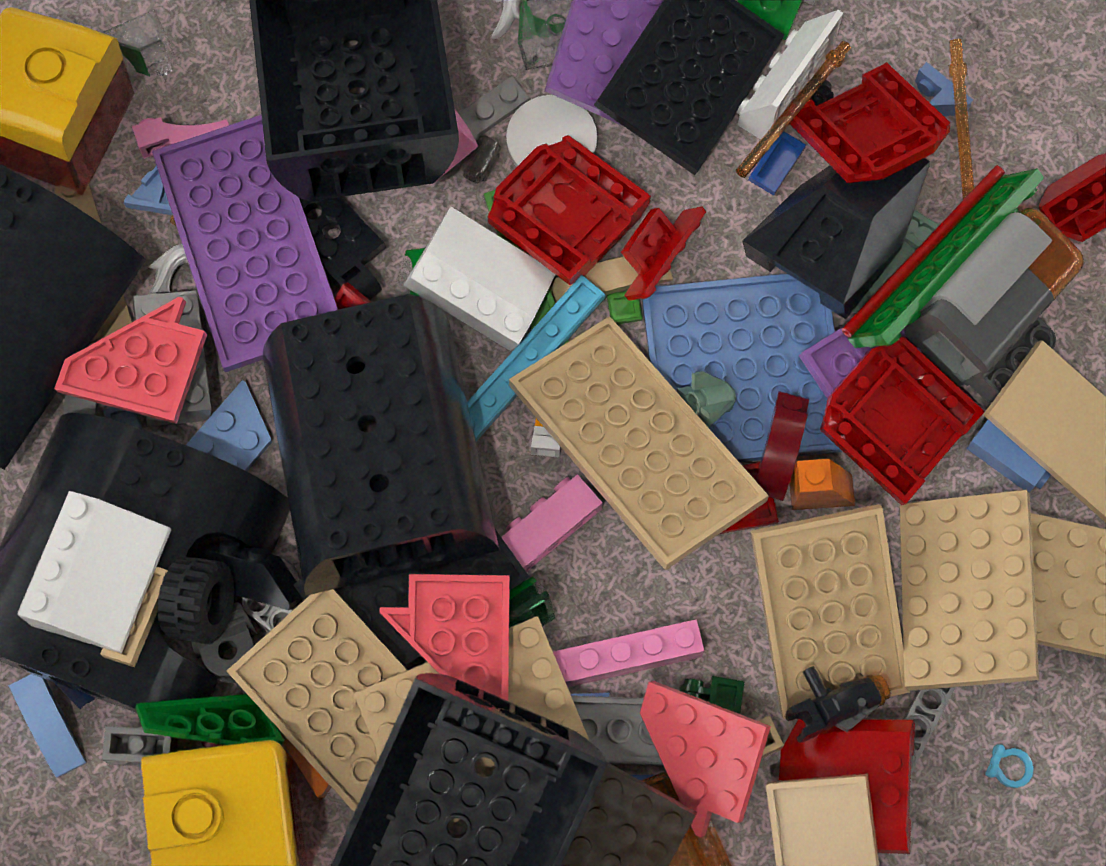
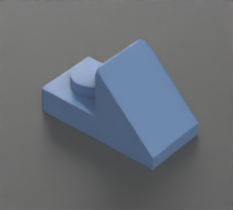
M928 62L919 69L915 79L919 91L927 97H934L929 103L943 116L965 115L973 102L971 97Z

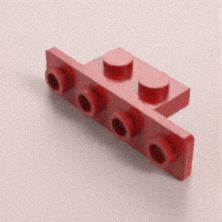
M703 207L683 210L673 225L660 208L650 209L621 251V254L638 273V276L624 295L628 301L646 299L655 292V286L661 277L670 270V264L676 255L685 248V242L689 236L700 226V220L706 213Z

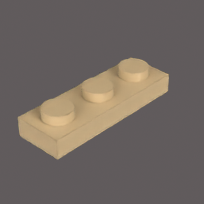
M156 567L122 653L102 648L100 654L104 658L135 667L158 612L159 591L165 573L168 570Z

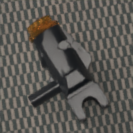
M812 666L802 673L816 698L812 700L809 698L791 706L786 711L785 718L788 721L801 719L805 722L806 727L797 736V741L800 743L817 737L821 732L834 726L848 732L876 710L877 707L885 704V700L890 698V689L886 680L881 675H868L863 679L844 682L840 685V688L832 691L831 688H825L815 667Z

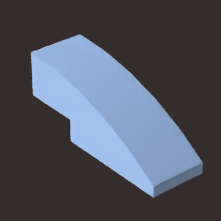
M30 674L8 685L55 777L58 778L85 764V758L47 679Z

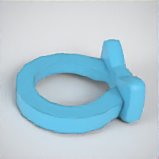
M997 744L993 747L992 757L985 775L989 778L996 777L1006 787L1018 788L1030 781L1033 776L1034 767L1031 758L1023 750L1016 748L1005 749L1004 745ZM1010 755L1020 758L1025 766L1023 777L1018 781H1011L1006 778L999 767L1001 758Z

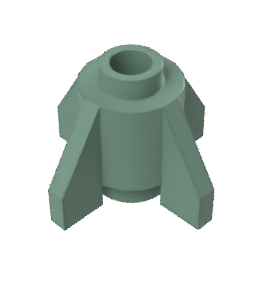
M704 371L692 373V386L677 389V393L686 400L687 404L707 427H710L726 412H730L736 402V394L732 386H729L726 381Z

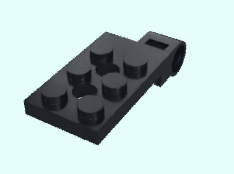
M299 197L305 217L312 209H320L322 211L318 218L308 219L306 217L324 271L329 275L330 280L339 290L343 284L348 282L371 300L382 291V288L364 265L386 248L385 243L341 197L310 202ZM330 229H339L341 231L340 235L335 239L325 238V234Z

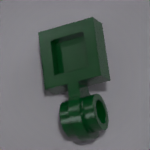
M712 676L709 688L703 687L704 682L701 680L685 679L684 684L680 685V691L700 699L708 697L707 702L740 714L745 681Z

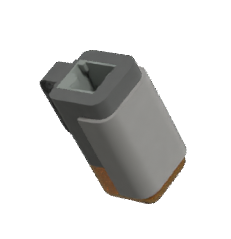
M1026 208L1019 213H1010L934 294L932 299L920 310L921 316L915 322L907 325L904 333L909 341L916 348L919 347L922 350L921 353L957 386L970 385L983 399L993 402L1000 393V390L995 386V379L999 381L1002 388L1005 386L1017 369L1014 358L1021 364L1035 345L1033 337L1038 341L1043 340L1052 349L1055 347V333L1039 316L1081 271L1084 265V256L1038 209Z

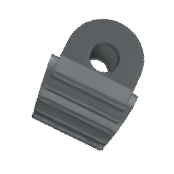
M235 595L232 614L221 637L212 644L191 643L196 658L202 657L205 666L221 681L236 683L227 670L256 644L254 636L258 635L244 611L238 597ZM237 648V654L234 658L230 660L223 659L227 649Z

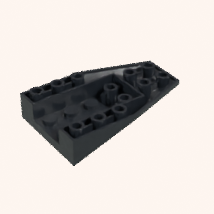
M923 158L884 179L847 183L831 166H828L801 184L742 240L746 257L769 272L775 266L819 293L820 303L842 318L847 319L901 250L930 166V161Z

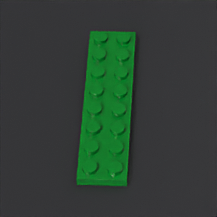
M1038 168L1003 175L851 338H848L854 348L890 346L901 337L900 332L906 325L915 322L921 316L920 310L932 299L935 293L970 254L1010 213H1017L1019 210L1017 207L1024 200L1029 199L1037 192L1038 189L1036 187L1044 179Z

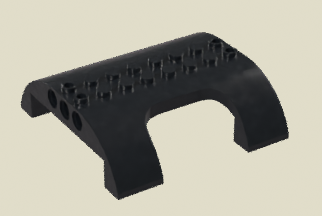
M0 164V468L5 470L56 395L57 391L54 388L64 360L89 346L146 259L123 239L79 208Z
M67 413L60 416L0 544V662L137 713V703L212 697L219 678L201 666L182 657L168 646L160 627L158 612L135 667L104 658L100 654L102 647L33 627L18 616L17 613L69 491L100 499L169 527L171 532L157 564V567L166 570L169 569L172 563H175L177 558L189 557L197 544L214 537L231 539L239 542L240 546L247 548H264L268 550L269 554H273L290 513L288 497L260 478L229 462L137 427L91 414Z

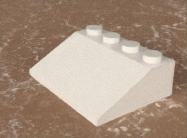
M836 10L804 22L799 31L794 29L785 43L787 48L783 54L778 52L769 65L771 71L767 76H760L753 88V91H755L754 95L750 100L745 98L737 110V114L740 115L738 126L767 144L770 142L786 119V112L794 108L806 90L808 83L815 78L831 55L843 12Z
M450 206L404 286L511 351L520 344L555 274L535 258Z
M69 491L17 615L33 627L122 653L171 529L100 499Z

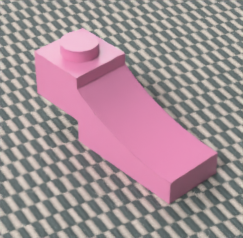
M159 117L156 119H144L138 125L132 126L143 158L153 156V150L229 126L227 119L202 125H175L164 123L162 118Z

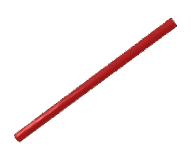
M996 165L842 328L845 336L851 338L995 185L1005 174L1002 167Z

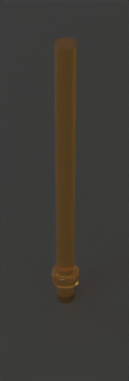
M841 41L835 50L828 52L826 61L736 169L740 177H747L831 72L844 63V57L851 49L848 42Z

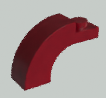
M780 391L776 398L769 433L755 481L769 495L768 497L784 501L805 429L809 399Z

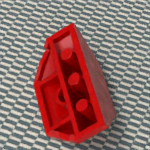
M1106 153L1095 156L1047 186L1038 206L1050 233L1084 242L1106 228Z

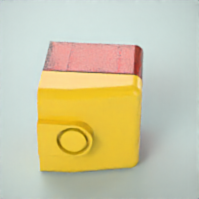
M14 7L6 8L0 14V164L58 187L61 185L75 190L77 194L83 196L134 96L118 40L115 37L79 24Z
M274 740L177 751L141 758L144 787L143 804L148 850L151 854L152 866H307L295 763L278 742Z

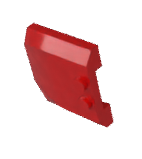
M887 62L862 74V84L818 106L815 105L813 100H810L786 112V121L847 183L884 179L933 154L950 132L951 123Z
M567 135L562 137L561 142L550 146L547 143L537 146L496 187L492 208L487 218L488 223L567 284L572 285L581 275L585 276L641 218L650 203L651 195L571 136Z
M901 337L890 346L882 345L869 350L828 396L820 431L900 505H905L924 484V479L961 436L971 429L985 411L905 337Z
M798 719L781 749L779 781L868 774L877 852L910 854L911 819L909 818L911 760L912 756H914L915 741L914 721L863 719L848 732L834 726L821 732L819 736L800 743L797 741V736L802 733L806 724L803 720Z

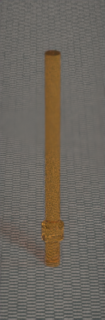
M953 39L949 41L951 64L948 65L949 78L953 79L962 197L964 200L974 189L965 77L968 76L967 63L963 61L962 39Z

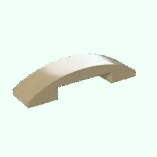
M623 256L597 263L584 277L604 292L605 295L629 289L638 273ZM669 270L663 275L657 284L672 281L671 271ZM560 277L553 279L549 287L555 304L572 286Z

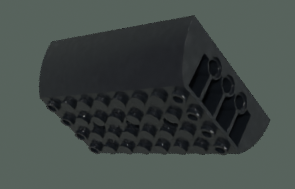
M249 0L266 162L274 178L284 188L310 202L433 184L445 173L456 155L459 133L437 0ZM350 40H355L358 42L356 45L351 47L344 45L345 42ZM356 87H361L365 89L362 93L359 94L350 93V91Z
M405 294L280 323L270 334L264 345L263 362L305 594L311 595L500 551L451 327L443 310L426 299ZM364 368V370L361 373H350V371ZM366 420L377 422L376 428L371 432L360 431V425ZM378 479H385L389 482V486L383 492L371 490L372 484Z
M436 673L419 674L413 681L331 866H561L608 764L607 759L590 741L568 727L452 676ZM483 757L490 758L495 764L494 770L489 774L478 772L475 767L478 759ZM459 818L465 821L467 825L466 831L460 835L451 833L448 829V823L452 819Z

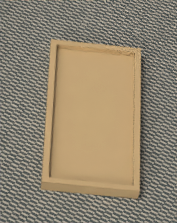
M1043 340L1038 341L983 415L1106 523V397Z
M868 774L770 781L766 783L776 866H879Z

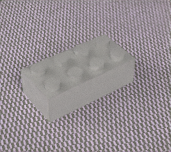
M197 290L133 296L134 321L175 298L182 297L186 304L179 324L202 330ZM204 346L177 424L206 421L210 418L211 403ZM145 416L146 427L175 424Z

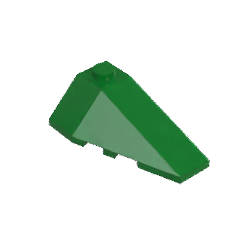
M248 694L136 704V711L144 733L218 745H233L274 740L281 746L283 745L284 740L279 729Z

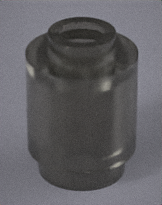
M480 136L476 140L478 147L467 155L460 165L461 170L464 172L463 176L473 183L487 181L500 157L499 151L501 146L487 136Z

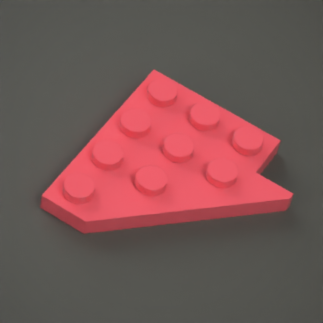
M177 297L66 358L54 389L58 393L177 424L207 333L204 330L179 324L186 301L182 297Z
M409 574L408 608L380 607V614L438 674L452 676L508 701L509 575Z
M650 681L646 689L640 715L681 804L697 812L691 823L695 835L698 837L706 836L712 813L736 823L742 822L771 726L656 681Z

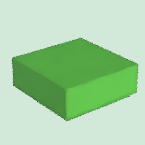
M627 291L616 292L606 296L610 317L617 325L642 321L639 299L628 301L624 296Z

